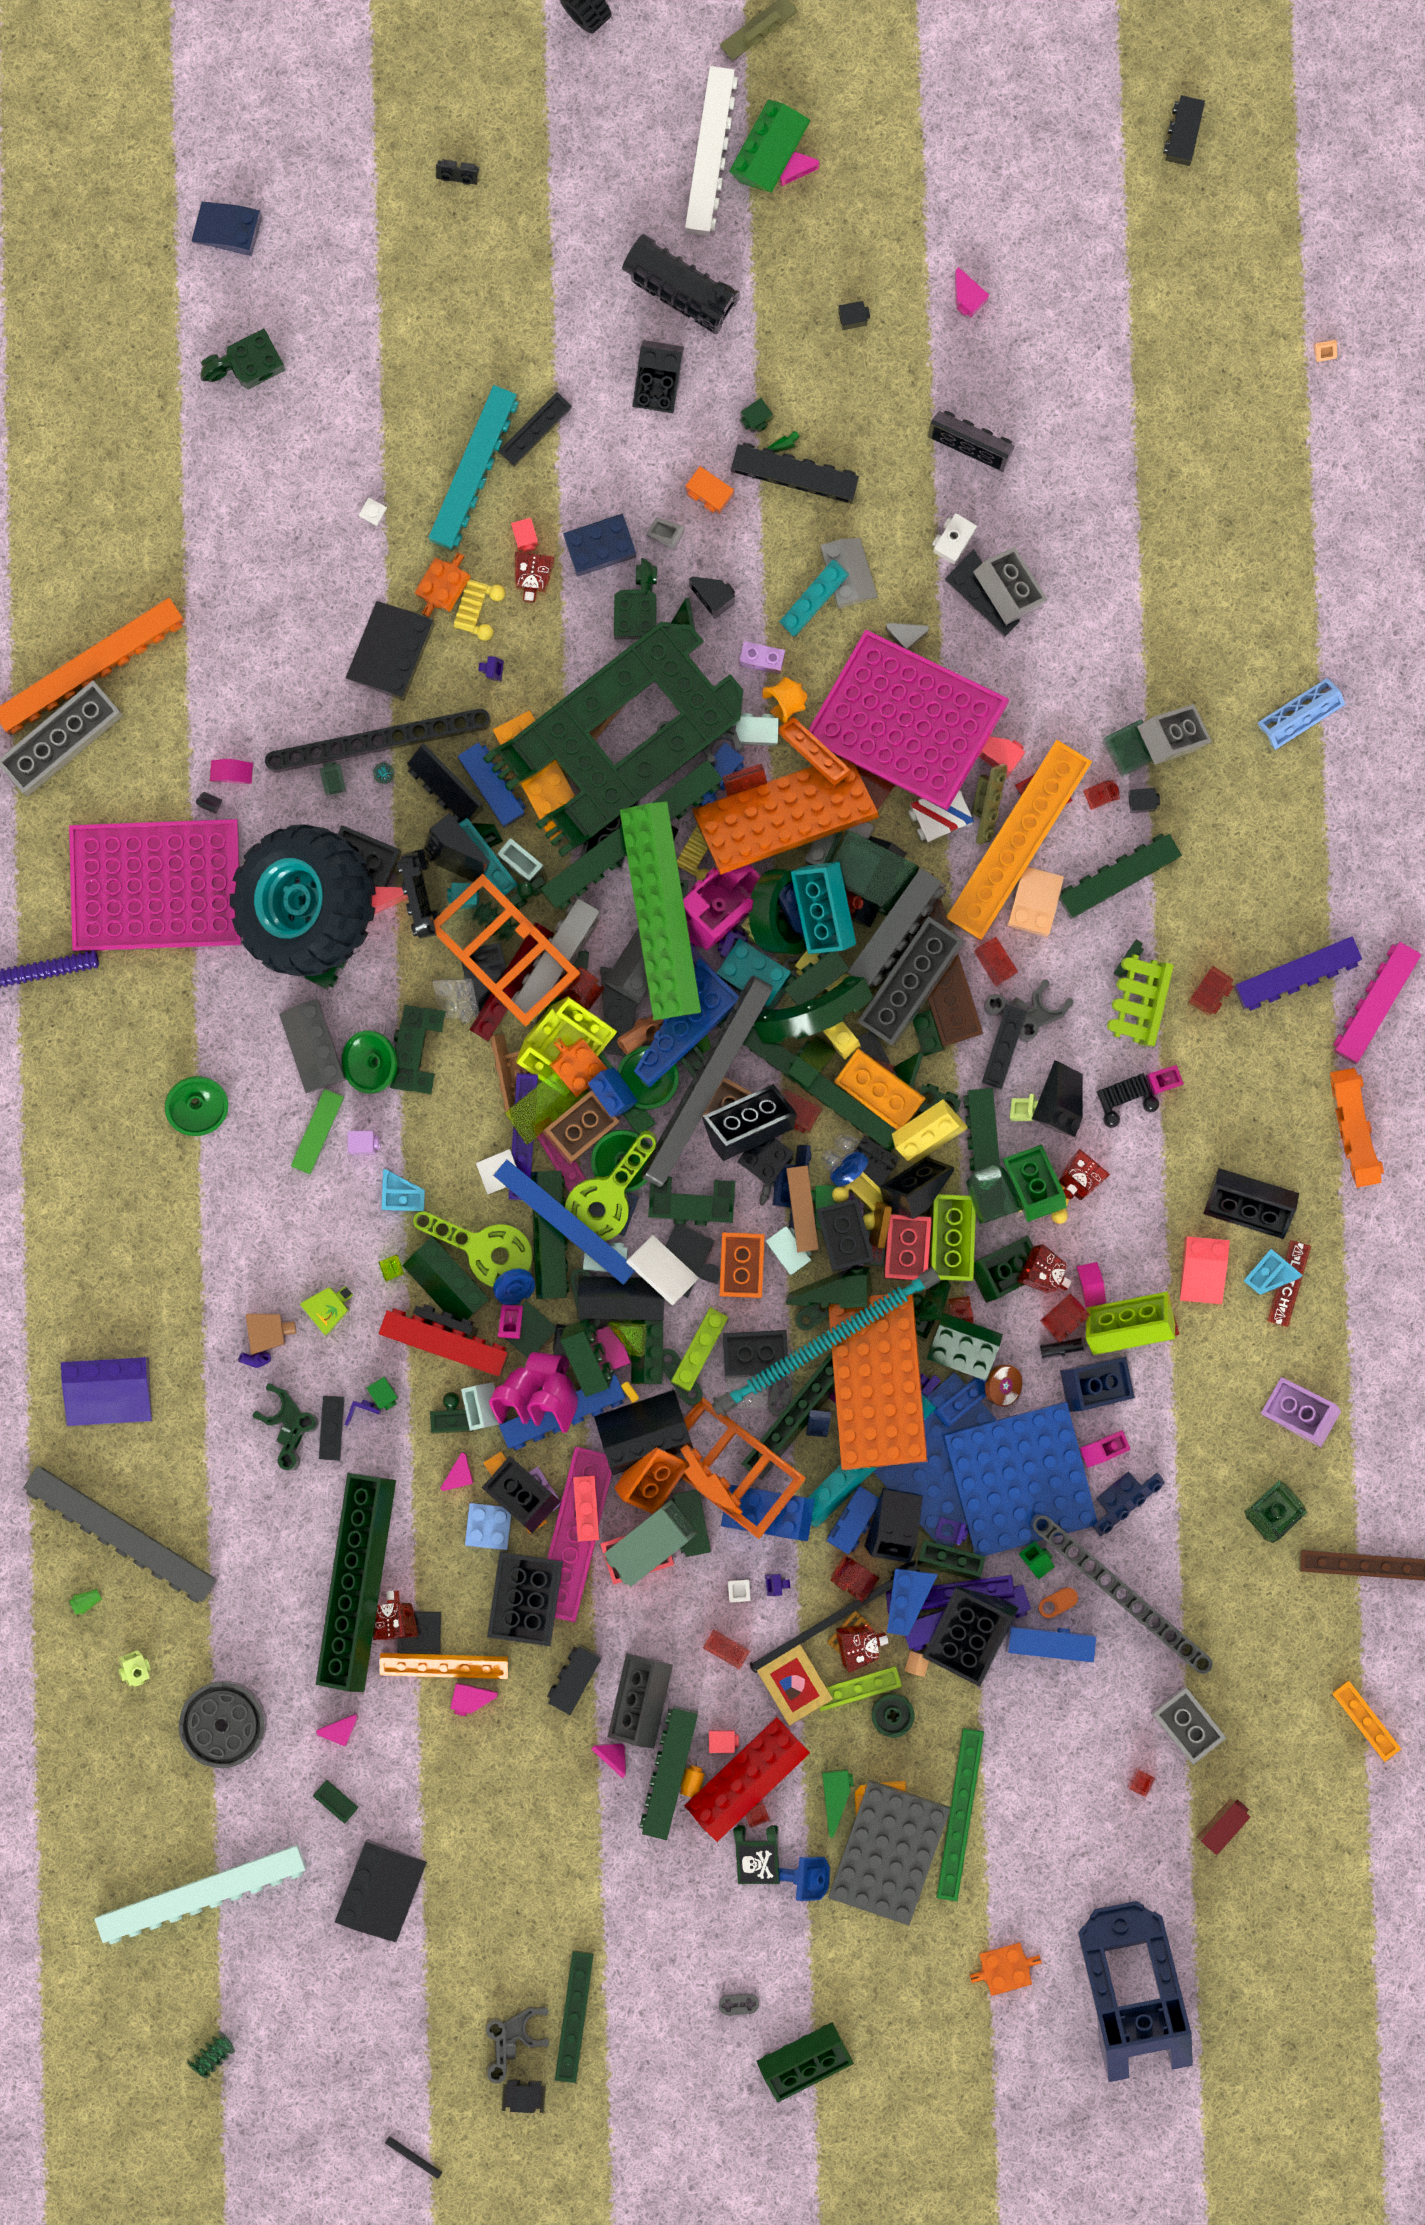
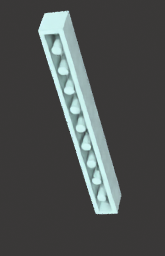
M298 1844L102 1914L95 1918V1922L102 1943L109 1941L111 1945L121 1941V1937L129 1934L130 1937L141 1934V1929L149 1927L150 1930L161 1927V1922L170 1920V1923L182 1919L183 1914L188 1912L191 1916L202 1912V1907L210 1905V1908L223 1904L222 1900L227 1898L234 1901L242 1898V1893L250 1891L251 1894L263 1890L262 1886L270 1883L272 1887L283 1883V1878L291 1876V1879L298 1878L304 1875L303 1871L307 1867Z

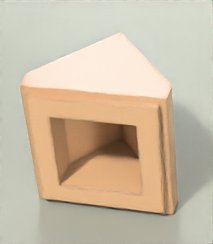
M1336 340L1313 344L1317 362L1337 358Z
M910 1650L904 1671L925 1677L929 1660L923 1658L924 1654Z

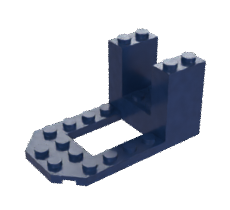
M1138 1901L1094 1909L1090 1919L1078 1932L1096 2008L1099 2044L1108 2082L1130 2078L1128 2057L1167 2050L1172 2070L1193 2066L1192 2033L1162 1915L1155 1911L1153 1913ZM1146 1943L1160 1998L1118 2007L1105 1951Z

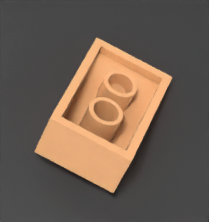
M1027 867L1020 877L1007 926L1048 937L1064 876Z

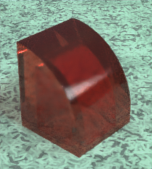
M1136 1768L1127 1787L1147 1797L1156 1778Z
M763 1800L745 1815L750 1828L770 1821Z

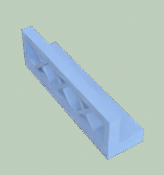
M1326 678L1257 723L1268 736L1272 747L1276 750L1343 707L1345 702L1340 690ZM1327 686L1331 689L1326 693H1320ZM1312 699V702L1308 705H1302L1304 701ZM1288 711H1295L1294 714L1285 716V713ZM1271 722H1277L1275 726L1268 729V724H1270Z

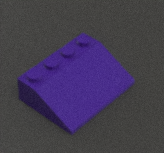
M149 1357L61 1362V1380L67 1426L152 1421Z

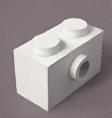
M955 513L953 518L948 517L943 526L945 528L942 536L938 534L932 544L935 546L933 553L953 565L957 562L977 528L975 524Z

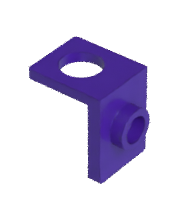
M363 1399L361 1403L353 1401L344 1425L349 1426L356 1406L376 1414H381L382 1410L373 1408L374 1403Z
M940 1517L935 1538L961 1545V1542L966 1540L968 1529H965L966 1524ZM944 1524H951L954 1531L951 1536H944L942 1534L941 1528Z

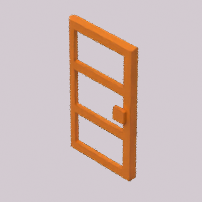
M484 874L477 878L434 920L436 936L525 1027L580 975V972ZM483 886L506 910L462 950L440 927ZM512 916L520 924L515 929L518 935L525 939L530 934L538 944L495 984L470 956ZM546 950L568 973L525 1014L502 990Z
M702 1397L701 1401L695 1404L684 1419L688 1432L705 1410L728 1427L702 1461L703 1465H707L710 1468L735 1434L763 1454L733 1492L739 1500L770 1461L793 1478V1481L758 1526H755L742 1514L731 1512L704 1495L685 1473L682 1475V1479L756 1538L760 1539L805 1481L806 1477L727 1415H717L711 1403Z

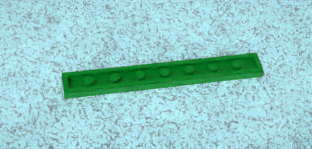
M967 1728L962 1730L936 1895L938 1899L958 1902L984 1731Z

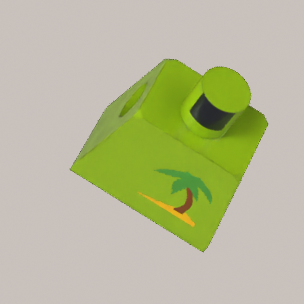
M346 1286L337 1293L331 1287H328L303 1301L300 1305L322 1333L327 1336L349 1312L344 1303L353 1294Z

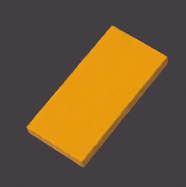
M859 1048L833 1082L896 1130L909 1123L926 1100L924 1096Z

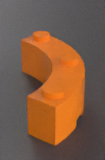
M1355 1067L1330 1072L1332 1095L1336 1098V1103L1339 1107L1335 1111L1346 1159H1350V1172L1356 1188L1382 1183L1381 1174H1384L1382 1162H1378L1370 1137V1133H1372L1370 1121H1366L1361 1094V1088L1364 1087L1363 1078L1357 1074Z

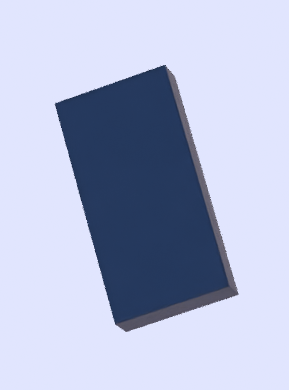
M810 1410L806 1435L827 1437L831 1412Z

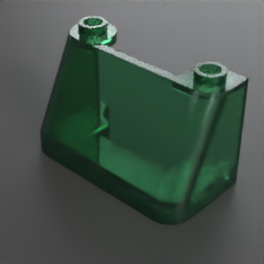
M842 830L837 833L823 864L839 862L845 889L874 903V906L877 907L876 911L885 916L892 910L920 868L905 858L849 830Z

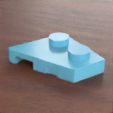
M383 1169L382 1210L424 1211L425 1190L387 1169Z
M1270 1249L1245 1278L1244 1282L1258 1294L1262 1295L1295 1281L1303 1275Z

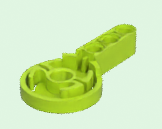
M648 1130L640 1133L609 1176H597L596 1178L586 1179L577 1184L568 1195L565 1208L572 1212L574 1216L577 1215V1218L594 1233L603 1234L598 1236L604 1241L617 1236L627 1222L629 1204L625 1188L655 1149L657 1143L656 1135ZM648 1137L652 1140L653 1144L647 1147L641 1143V1140ZM636 1154L640 1157V1161L632 1163L629 1160V1156ZM624 1171L627 1173L628 1178L620 1180L616 1173ZM593 1202H600L605 1207V1213L601 1216H594L590 1213L589 1206Z
M424 1211L416 1213L413 1218V1224L418 1230L464 1250L468 1255V1262L473 1274L486 1285L493 1287L495 1279L499 1277L498 1273L502 1275L512 1269L520 1268L527 1271L530 1269L532 1262L530 1243L521 1231L510 1225L495 1224L477 1233H472ZM426 1215L429 1219L428 1225L425 1227L418 1226V1216ZM441 1223L448 1227V1232L444 1236H440L436 1232V1227ZM459 1232L467 1235V1241L463 1245L458 1244L455 1240ZM501 1247L507 1251L508 1259L505 1263L496 1264L492 1260V1252L496 1248Z

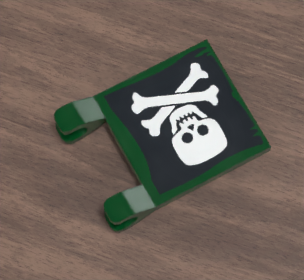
M738 1825L735 1827L733 1833L736 1842L738 1884H780L778 1826L771 1825L766 1829L768 1841H745V1826Z

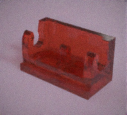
M994 937L973 951L995 987L1018 973V970L997 937Z

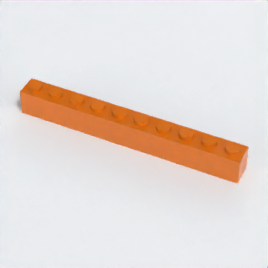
M170 597L0 705V724L8 735L19 733L24 729L23 725L29 721L30 723L38 721L41 718L40 714L47 710L48 712L55 710L59 707V702L64 699L66 701L70 700L77 694L76 691L84 688L91 681L100 676L101 678L108 676L112 673L111 669L117 665L121 667L130 661L129 657L134 654L140 655L148 649L146 646L153 642L154 644L161 642L165 639L164 635L172 631L174 633L180 630L185 620Z

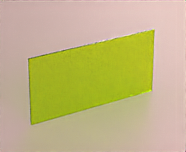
M554 1072L506 1111L505 1115L525 1144L528 1145L545 1128L587 1095L589 1090L586 1089L578 1097H575Z

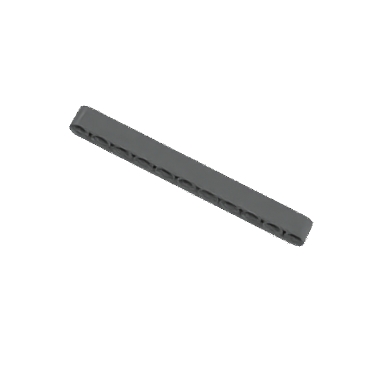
M755 975L751 976L657 1142L655 1149L643 1167L641 1178L658 1187L665 1183L769 998L773 988L771 984Z
M1036 1514L1032 1517L1031 1527L1037 1534L1200 1674H1206L1211 1671L1213 1663L1207 1654L1044 1514ZM1039 1519L1046 1520L1047 1524L1044 1529H1037L1036 1523ZM1055 1533L1062 1534L1063 1538L1060 1543H1053L1052 1537ZM1071 1547L1078 1548L1077 1556L1069 1557L1068 1552ZM1090 1560L1094 1561L1095 1566L1093 1570L1086 1571L1084 1568L1085 1563ZM1106 1574L1110 1575V1582L1107 1585H1102L1100 1582L1101 1577ZM1121 1588L1126 1589V1596L1118 1599L1117 1591ZM1137 1602H1141L1143 1606L1142 1610L1138 1613H1134L1133 1605ZM1157 1616L1158 1624L1153 1627L1149 1626V1619ZM1168 1630L1174 1631V1637L1171 1640H1165V1633ZM1184 1644L1190 1645V1651L1187 1654H1181V1647ZM1200 1658L1206 1659V1665L1203 1668L1197 1667V1661Z

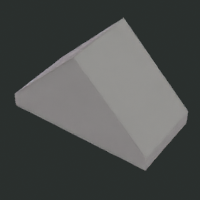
M656 517L646 535L675 551L685 530L680 524Z
M887 623L886 631L899 646L907 650L928 634L929 626L898 623Z

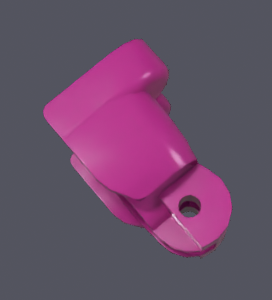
M532 1352L527 1359L525 1368L519 1367L511 1372L503 1385L494 1389L489 1400V1405L498 1423L504 1422L511 1406L516 1409L523 1424H527L531 1417L535 1426H540L547 1411L554 1414L561 1431L567 1433L578 1405L575 1387L570 1378L565 1375L570 1364L567 1356Z

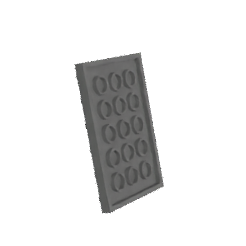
M869 1779L828 1898L910 1925L949 1815L950 1806Z

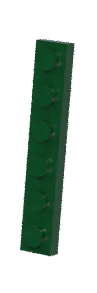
M572 1951L555 2081L576 2083L594 1953Z

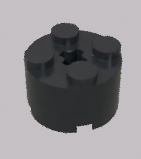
M508 2079L507 2084H503L501 2111H506V2107H510V2112L534 2113L536 2109H540V2113H544L546 2086L542 2085V2081L529 2080L528 2084H520L521 2080Z

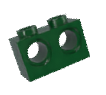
M927 1083L926 1086H921L919 1093L922 1096L924 1094H931L934 1101L930 1105L923 1103L917 1112L923 1113L944 1099L945 1102H950L953 1105V1111L957 1113L961 1100H958V1095L948 1091L946 1094L938 1091L939 1087Z

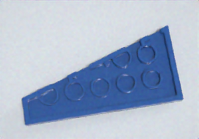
M700 958L696 962L694 971L701 1013L663 1020L664 1023L660 1030H657L654 1040L649 1049H646L634 1070L636 1075L649 1088L731 1012L739 998Z

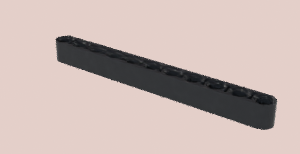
M484 709L445 715L272 751L266 755L265 764L274 773L485 730L490 726L491 718ZM478 715H485L487 717L484 724H477L475 722ZM463 719L466 721V725L464 728L458 729L455 727V722ZM439 723L446 726L445 730L441 733L434 731L435 726ZM421 727L425 729L423 736L416 737L414 735L416 728ZM396 732H403V740L395 741L393 739ZM376 736L384 738L383 743L379 746L373 744V739ZM356 740L363 742V746L359 750L352 748V744ZM336 744L342 746V751L339 754L332 753V747ZM314 749L322 750L319 758L311 757ZM294 753L301 754V759L297 763H293L290 760ZM274 757L281 759L277 767L270 766V761Z

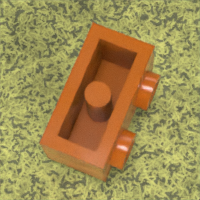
M699 466L685 486V490L688 492L687 496L694 501L700 500L705 504L704 507L711 513L716 511L720 514L734 495L733 488L701 466Z

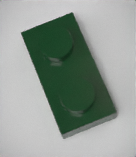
M932 1010L917 1014L913 1019V1024L923 1056L945 1050Z

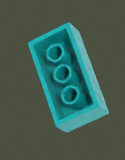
M840 863L808 865L791 871L808 954L843 951L856 945Z

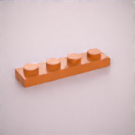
M791 718L778 728V734L834 786L850 775V769L796 718Z

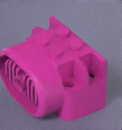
M750 864L721 875L718 869L713 867L702 881L699 880L692 886V890L683 899L690 943L703 947L708 951L712 946L718 944L721 939H724L728 932H731L752 911L753 899H750L751 894L761 876Z

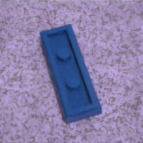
M975 1377L934 1411L947 1428L986 1397L985 1380Z

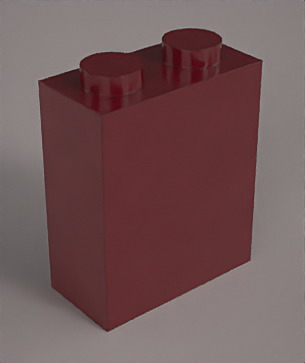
M1229 1799L1196 1837L1215 1855H1218L1250 1819L1251 1816L1247 1814L1249 1809L1238 1799L1235 1802Z

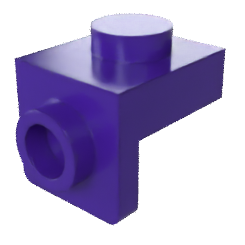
M738 930L729 931L726 940L721 939L717 950L721 952L720 958H727L731 952L734 940L738 941L740 938L747 943L748 938L745 937V933Z

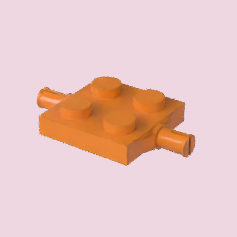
M457 552L451 563L444 562L436 557L434 558L414 592L427 602L426 607L421 613L422 615L429 618L435 607L442 608L448 612L452 610L471 577L459 568L465 557L464 555Z
M561 1038L556 1039L558 1042L554 1041L553 1044L560 1053L549 1066L572 1094L578 1097L583 1091L590 1088L588 1083L601 1071L607 1070V1068L584 1039L580 1038L574 1044L566 1046Z
M1019 1942L980 1953L981 1972L971 1974L970 1978L978 1977L971 1979L972 1983L984 1980L989 1987L991 1996L1032 1985L1029 1974L1030 1966L1042 1964V1962L1037 1960L1040 1959V1955L1027 1958Z

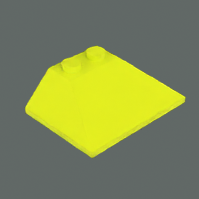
M566 997L551 1005L525 1037L516 1063L530 1073L538 1074L540 1080L566 1097L570 1090L549 1066L560 1053L553 1044L554 1041L558 1042L556 1039L561 1038L566 1046H570L582 1038L598 1057L615 1036L617 1030L570 997Z

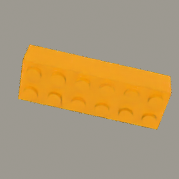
M529 710L494 728L493 733L499 744L502 745L527 728L535 719ZM556 760L534 777L521 783L539 820L575 797ZM553 821L549 822L544 827L545 832L553 829L556 825ZM561 831L557 832L551 838H549L550 841H552L556 836H558L561 833Z

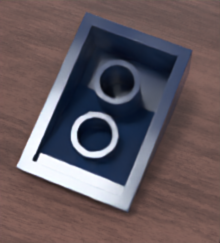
M202 201L191 242L252 256L262 220L260 210L240 205Z
M1126 1357L1060 1370L1069 1412L1084 1411L1135 1398Z

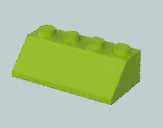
M938 1194L930 1207V1217L932 1218L928 1268L933 1267L939 1278L944 1281H973L976 1196Z
M1168 1291L1086 1308V1340L1093 1355L1175 1339V1320Z

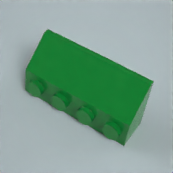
M768 99L729 172L743 185L772 193L811 120L783 103Z

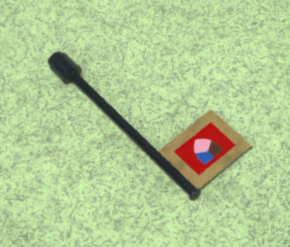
M914 1560L911 1563H904L898 1567L899 1569L920 1571ZM895 1570L891 1571L893 1576L884 1584L757 1661L750 1662V1669L754 1673L759 1674L789 1726L833 1700L801 1644L893 1588Z

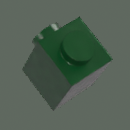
M760 398L741 411L742 418L740 422L746 430L750 429L752 433L756 430L761 432L768 427V422L773 419V414L763 399Z

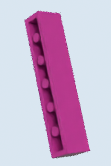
M1398 942L1396 946L1394 944L1391 945L1386 953L1389 958L1386 963L1381 962L1375 972L1378 974L1376 980H1371L1365 989L1368 992L1364 1000L1360 998L1354 1008L1357 1010L1354 1017L1349 1016L1343 1026L1346 1028L1344 1034H1339L1333 1043L1335 1046L1333 1052L1353 1064L1359 1062L1422 955L1402 942Z

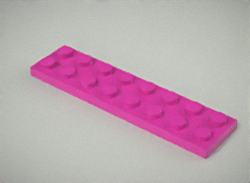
M576 1446L547 1558L563 1561L555 1618L576 1622L596 1541L578 1542L573 1477L595 1475L599 1525L612 1477L605 1453Z

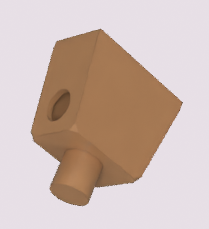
M245 1314L251 1354H257L285 1345V1335L297 1334L295 1321L283 1323L282 1315Z

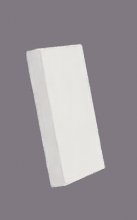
M654 1235L626 1261L672 1306L699 1279Z

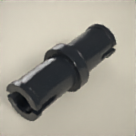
M1082 1337L1067 1341L1061 1339L1056 1343L1040 1345L1041 1351L1050 1350L1041 1352L1042 1359L1061 1355L1062 1357L1066 1356V1353L1084 1351Z

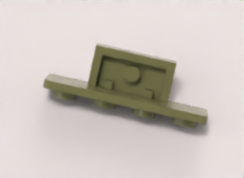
M777 0L723 41L720 47L729 59L734 61L753 45L756 46L761 43L769 33H774L778 30L782 23L797 12V9L790 0Z
M1005 764L992 767L990 777L983 774L978 779L971 814L981 818L976 843L979 845L991 841L995 834L994 828L999 815L998 809L1003 796L1004 781L1007 776V765Z

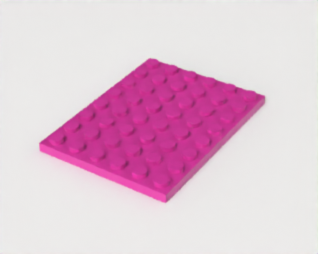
M865 629L808 731L834 755L948 811L1010 700Z
M238 819L69 825L73 952L242 946V937L237 934L232 919L235 918V911L230 907V893L234 894L236 882L232 880L236 869L240 867Z

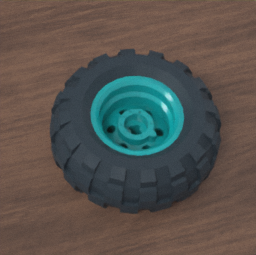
M291 825L287 829L279 828L261 839V844L253 845L243 856L246 861L243 866L236 869L232 880L236 882L234 894L230 893V907L235 911V918L232 919L237 934L243 937L242 943L255 959L261 960L265 967L277 973L293 976H316L327 973L332 967L342 965L354 954L353 949L363 944L369 934L365 931L368 922L374 919L376 908L372 907V895H376L373 879L368 877L367 872L370 869L364 858L353 848L352 843L342 835L331 832L326 828L311 825Z

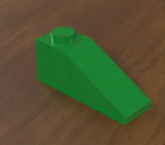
M847 1769L822 1772L829 1838L835 1835L850 1794V1787L854 1786L852 1773L848 1774Z

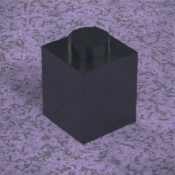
M863 301L839 305L838 307L842 331L867 326L870 312L868 306L864 307Z
M1155 788L1135 789L1128 792L1130 813L1154 812L1157 806H1160V795L1156 793Z

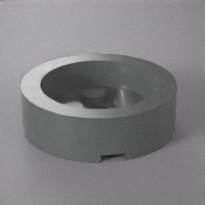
M232 1681L209 1683L195 1691L185 1702L179 1720L180 1739L189 1755L205 1766L214 1768L237 1766L249 1759L262 1744L267 1726L265 1710L259 1698L242 1684ZM219 1719L227 1721L228 1727L225 1731L217 1729L216 1722Z

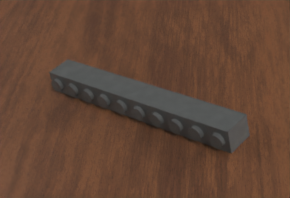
M41 1466L35 1468L23 1487L27 1490L26 1494L35 1500L40 1498L45 1501V1507L54 1512L56 1509L63 1513L62 1517L71 1523L76 1521L81 1525L80 1529L88 1534L93 1532L98 1535L97 1540L107 1546L112 1544L116 1547L115 1551L124 1557L129 1555L135 1559L133 1563L143 1569L145 1566L151 1569V1574L159 1580L165 1578L170 1582V1587L178 1592L182 1589L188 1593L187 1597L195 1603H198V1601L204 1602L218 1579Z

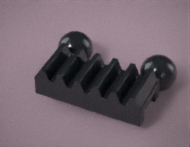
M1144 1073L1096 1091L1105 1113L1103 1122L1109 1128H1114L1120 1123L1119 1114L1112 1110L1116 1106L1143 1096L1142 1105L1145 1111L1152 1113L1159 1108V1100L1152 1096Z

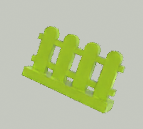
M1132 954L1131 958L1127 957L1121 961L1122 968L1127 970L1128 974L1127 978H1120L1116 982L1117 988L1123 991L1122 999L1116 998L1112 1001V1009L1119 1013L1117 1019H1110L1107 1022V1029L1114 1032V1037L1120 1038L1122 1034L1132 1037V1042L1139 1045L1155 1047L1174 965L1158 963L1156 960H1151L1150 963L1138 960V955ZM1135 973L1147 976L1146 984L1134 981ZM1130 993L1142 996L1141 1004L1129 1001ZM1125 1014L1138 1017L1136 1025L1125 1022Z

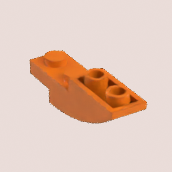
M687 1444L680 1450L690 1465L684 1472L690 1481L704 1495L721 1507L741 1514L743 1512L739 1506L741 1501L735 1493L731 1494L728 1488L731 1486L724 1476L721 1478L717 1474H713L707 1465H703L701 1462L703 1457L697 1448L693 1449Z

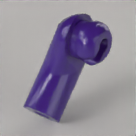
M266 1351L254 1355L241 1352L238 1358V1362L254 1368L262 1367L271 1361V1355Z

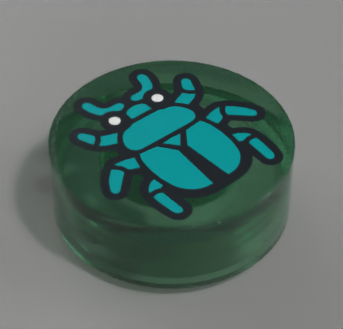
M379 763L373 770V776L380 784L390 783L395 775L394 769L388 763Z

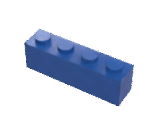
M478 742L458 755V759L502 826L506 828L525 815L523 810L526 807L520 798L515 799L512 794L515 791L514 789L511 791L507 790L505 784L508 780L504 782V780H499L497 777L502 770H499L497 773L492 771L497 762L495 764L492 762L486 764L482 759L490 751L486 745L481 747Z

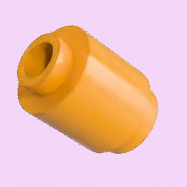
M690 1765L689 1768H685L680 1786V1794L693 1797L701 1790L705 1773L701 1772V1767Z

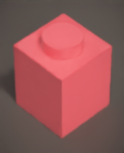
M527 518L511 523L518 550H523V552L535 550V546L539 544L532 519Z
M709 1730V1753H735V1748H739V1735H735V1730Z

